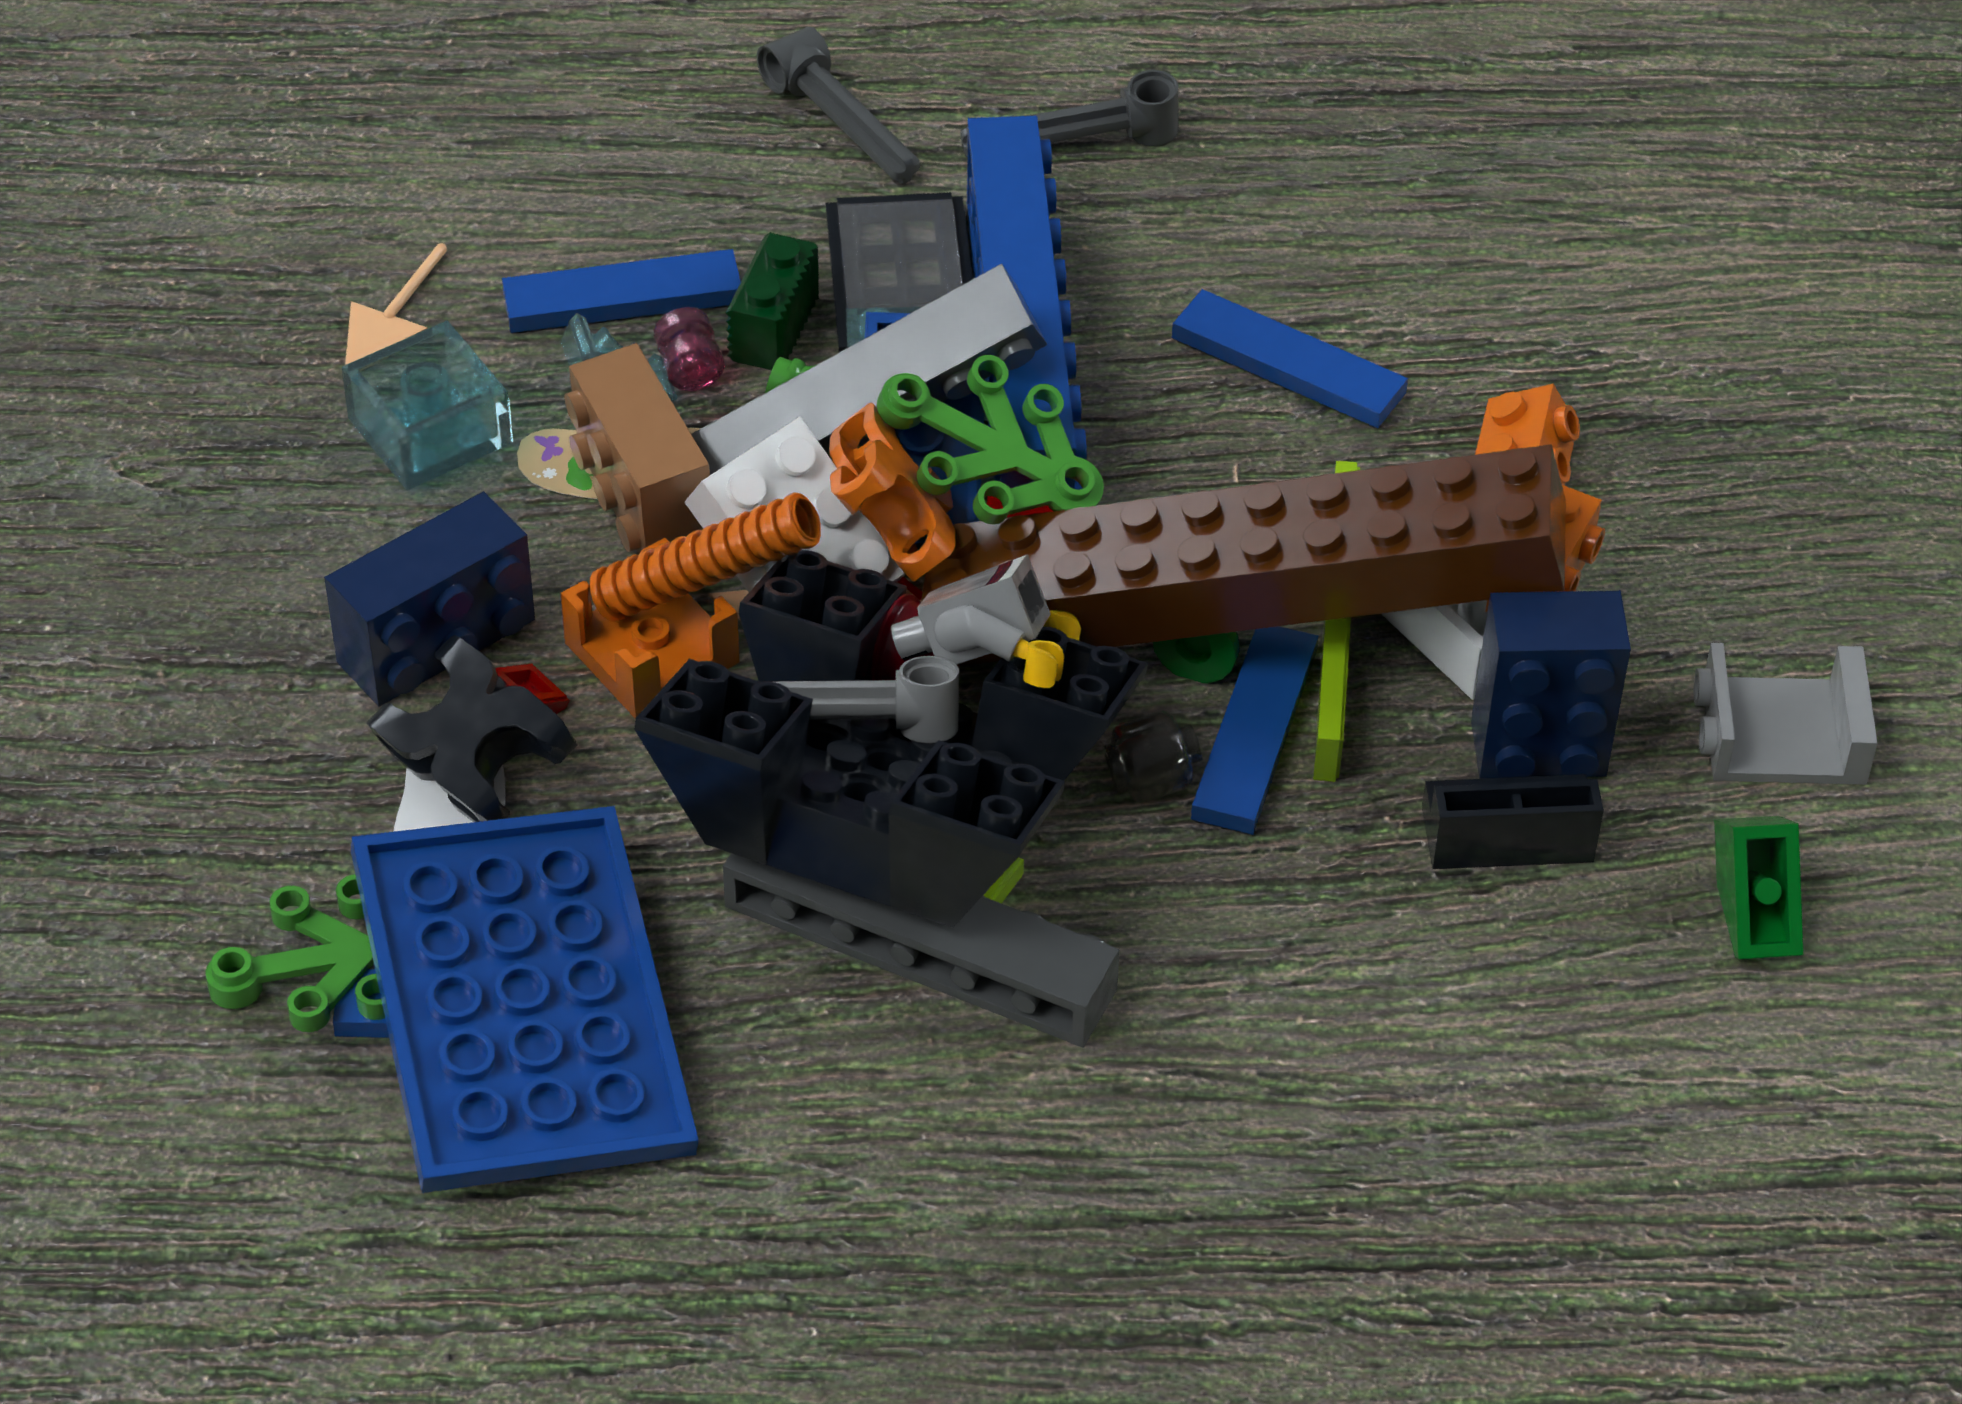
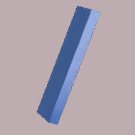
M733 249L502 278L510 333L730 305L741 283Z
M1204 289L1196 295L1173 322V339L1376 428L1381 426L1407 392V377Z
M1280 626L1255 629L1192 803L1191 820L1251 835L1254 834L1317 652L1318 635Z

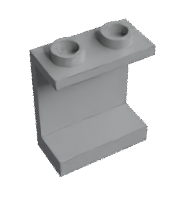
M1724 643L1710 644L1706 668H1696L1693 694L1695 706H1705L1706 716L1701 717L1699 726V749L1701 755H1710L1713 781L1867 785L1878 742L1865 654L1862 646H1838L1830 679L1728 677Z

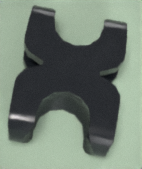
M453 635L434 653V657L445 666L450 677V689L442 702L427 712L413 714L403 711L391 703H386L366 723L381 744L399 762L421 780L436 781L447 793L452 805L472 822L506 819L510 815V810L501 804L494 790V778L501 766L516 755L534 753L548 759L553 764H558L578 746V743L563 720L547 705L524 687L507 686L497 676L495 667L485 655L463 639Z

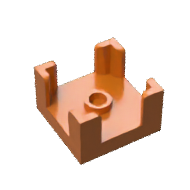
M663 538L644 548L641 552L649 548L655 549L658 545L669 541ZM582 581L561 592L565 644L635 719L688 659L715 662L723 665L726 669L740 663L738 612L722 596L714 599V615L712 616L688 593L681 598H673L665 604H658L652 609L642 610L633 616L627 615L624 619L614 622L604 618L597 609L592 611L590 585L587 581Z

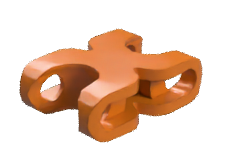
M868 403L834 429L831 434L829 452L837 467L830 474L831 492L853 516L857 511H860L874 525L885 541L892 560L911 581H916L954 551L955 528L946 514L953 508L951 490L942 495H932L925 492L919 486L916 476L919 466L901 445L894 427H891L882 420L877 407L873 403ZM867 434L869 441L860 448H857L860 440ZM928 468L931 476L941 480L931 468ZM928 534L925 543L918 550L915 542Z

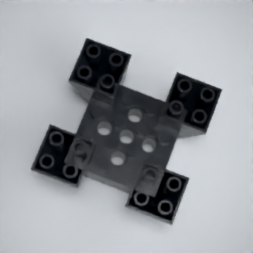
M801 550L797 554L786 555L771 567L740 602L739 616L758 681L729 672L723 665L715 662L688 659L636 717L634 730L704 844L954 928L1022 853L1063 794L1064 780L1106 732L1145 676L1148 663L1128 657L1124 651L1118 648L1090 645L1069 638L1064 632L1056 628L1043 626L1037 637L1028 642L1036 640L1051 641L1062 648L1064 664L1061 679L1055 681L1054 686L1051 688L1030 685L1023 680L1025 659L1014 657L1009 662L1001 658L984 679L978 713L972 712L969 707L959 703V730L955 736L948 740H938L936 743H921L910 740L901 733L900 729H896V719L810 720L813 699L791 692L786 686L776 683V681H872V656L878 632L885 615L894 601L903 594H906L907 586L887 580L884 575L874 570H855L827 561L823 555L814 551Z

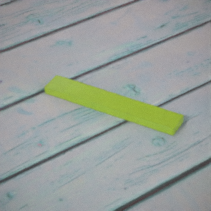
M1336 461L1335 473L1360 470V467H1357V462ZM1351 617L1325 620L1323 624L1313 780L1336 782V778H1339L1344 741Z

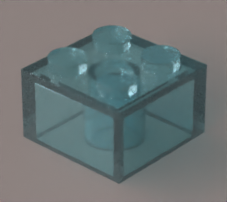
M448 320L341 367L348 419L407 491L513 443L508 391Z

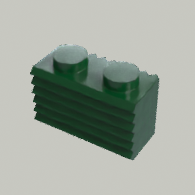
M768 233L764 236L726 311L728 315L726 331L729 333L727 348L730 350L727 356L733 362L772 370L779 357L789 359V354L793 353V347L796 346V339L800 338V331L804 330V323L808 322V315L812 314L815 300L819 299L818 247L814 242L775 233Z

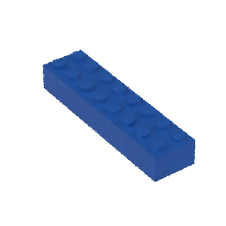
M1037 116L968 118L966 205L973 276L976 278L1002 263L1017 284L1047 343L1045 347L1035 351L1033 358L1025 365L1008 370L1009 374L1003 386L1027 447L1047 457L1037 427L1026 420L1022 412V405L1029 391L1038 384H1049L1057 388L1064 400V406L1059 414V418L1075 456L1087 460L1085 429L1074 428L1073 422H1081L1080 386L1069 385L1068 379H1076L1075 343H1064L1063 339L1064 336H1071L1070 301L1059 300L1058 297L1059 295L1066 294L1065 259H1054L1055 254H1061L1060 218H1049L1050 214L1056 213L1057 208L1055 178L1044 177V174H1051L1052 172L1050 139H1040ZM994 374L985 379V381L990 383L997 382ZM1041 399L1034 400L1038 409L1045 412L1052 411L1051 406L1046 401ZM1017 471L993 476L994 481H1000L1010 487V489L1035 482ZM1065 477L1066 483L1071 488L1083 489L1077 481Z

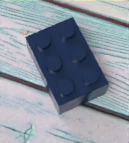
M484 491L324 577L336 661L378 707L401 694L413 691L421 683L446 670L445 666L434 657V653L451 636H458L480 651L506 636L519 632L525 625L535 620L527 534Z
M1621 590L1490 593L1471 717L1479 779L1586 774V777H1607L1631 651Z

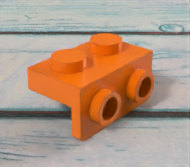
M1554 383L1519 392H1507L1500 396L1489 398L1475 455L1552 444L1561 483L1565 486V483L1570 480L1571 476L1570 459L1574 441L1580 435L1577 413L1571 405L1565 404Z

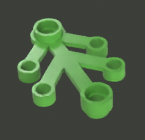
M982 355L978 357L967 375V384L970 390L979 396L991 428L931 397L928 386L917 375L910 373L896 374L885 382L877 399V410L885 423L896 429L904 430L913 428L922 421L979 451L955 458L941 451L927 454L916 475L919 486L925 492L932 495H942L948 492L953 485L1011 471H1017L1035 481L1011 489L1000 481L984 483L977 492L972 506L977 518L987 524H999L1010 514L1047 505L1052 511H1060L1077 507L1097 506L1101 500L1104 491L1102 476L1091 462L1074 455L1059 418V414L1064 406L1063 396L1054 386L1049 384L1034 386L1029 391L1022 405V412L1026 420L1037 427L1047 456L1045 457L1026 445L1003 387L1008 379V368L1004 361L997 356ZM986 370L991 372L996 377L997 382L990 383L983 380L978 371ZM897 390L910 393L916 398V401L902 399ZM1041 399L1046 401L1051 406L1052 411L1045 412L1038 409L1034 400ZM928 468H941L946 473L947 479L939 480L934 478L929 473ZM1065 477L1074 479L1083 489L1071 488L1066 483ZM993 496L998 498L1003 508L993 509L989 507L984 497Z
M349 875L337 884L338 908L340 913L347 918L363 919L361 899L349 898L359 894L356 875ZM284 886L277 889L270 897L269 904L274 925L285 931L296 930L324 945L253 957L246 950L239 947L224 948L213 956L206 967L205 974L208 992L211 1000L218 1006L227 1009H239L252 1004L258 999L264 982L329 971L316 986L297 988L289 995L287 1000L292 1026L302 1032H315L327 1025L331 1016L330 1011L366 970L374 965L368 935L312 908L309 894L303 888ZM289 906L299 907L292 911L283 910L284 908ZM370 974L363 977L355 987L357 1008L365 1018L381 1020L385 1018L382 1000L367 998L374 993H380L376 974ZM307 1006L318 1007L317 1009L310 1012L300 1011L302 1008Z

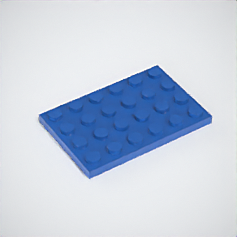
M615 806L352 836L351 856L422 1193L696 1155L699 1139Z

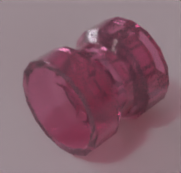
M690 307L675 309L665 314L657 322L654 328V340L659 353L663 357L664 369L672 386L684 391H696L714 384L721 377L725 369L724 357L719 345L715 341L714 329L705 312Z

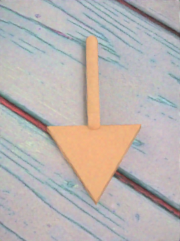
M444 243L436 245L384 312L351 301L345 374L428 332V327L396 317V315L446 253L447 246Z

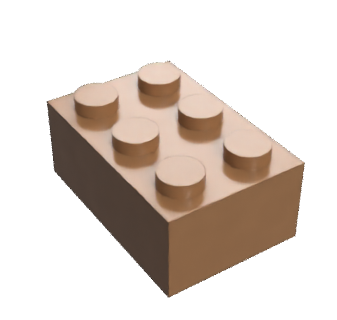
M635 343L570 365L569 373L572 392L566 393L564 400L569 417L577 434L569 437L571 450L578 467L581 470L589 468L592 472L594 491L604 511L613 509L617 516V531L626 551L636 550L639 555L644 548L663 538H666L671 543L677 537L687 536L695 530H703L700 523L685 504V501L700 482L710 476L709 463L639 345Z

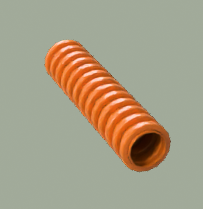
M793 492L784 499H775L767 505L757 506L751 512L744 511L735 518L729 517L722 520L719 524H711L703 530H695L687 536L677 537L671 543L664 542L655 549L649 548L639 555L633 554L623 561H615L608 567L602 566L597 568L590 577L592 601L604 618L614 622L624 619L627 615L633 616L642 610L652 609L658 604H665L671 601L673 598H681L689 592H696L705 586L715 585L722 579H731L738 573L744 574L754 567L760 568L770 561H778L786 555L797 554L802 549L813 548L819 543L821 537L819 515L806 496Z

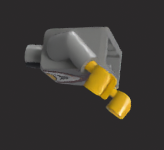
M1028 554L929 592L917 607L918 616L891 626L893 641L903 661L933 652L934 656L949 659L955 664L990 653L1009 662L1014 657L1026 660L1023 680L1030 685L1042 688H1051L1054 686L1055 681L1061 679L1064 653L1062 648L1054 642L1043 640L1028 641L1035 639L1043 626L1056 628L1064 632L1067 637L1078 641L1081 634L1080 623L1073 614L1065 611H1049Z

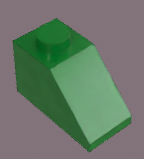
M1781 816L1714 819L1717 888L1735 958L1750 959L1804 955L1799 823Z

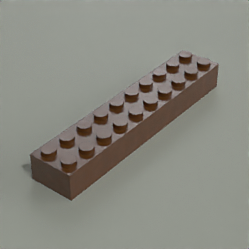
M1551 444L1149 499H1137L1097 506L1077 507L1068 510L1008 517L999 524H987L982 521L953 524L955 528L954 551L925 574L921 602L929 592L1028 554L1049 611H1065L1073 614L1078 619L1081 627L1079 641L1097 647H1118L1489 600L1490 593L1565 591L1566 499ZM990 653L962 662L960 666L998 662L1001 657Z

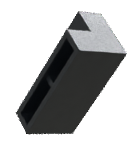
M1586 774L1425 781L1422 812L1432 869L1594 862L1604 809L1598 780L1587 779Z

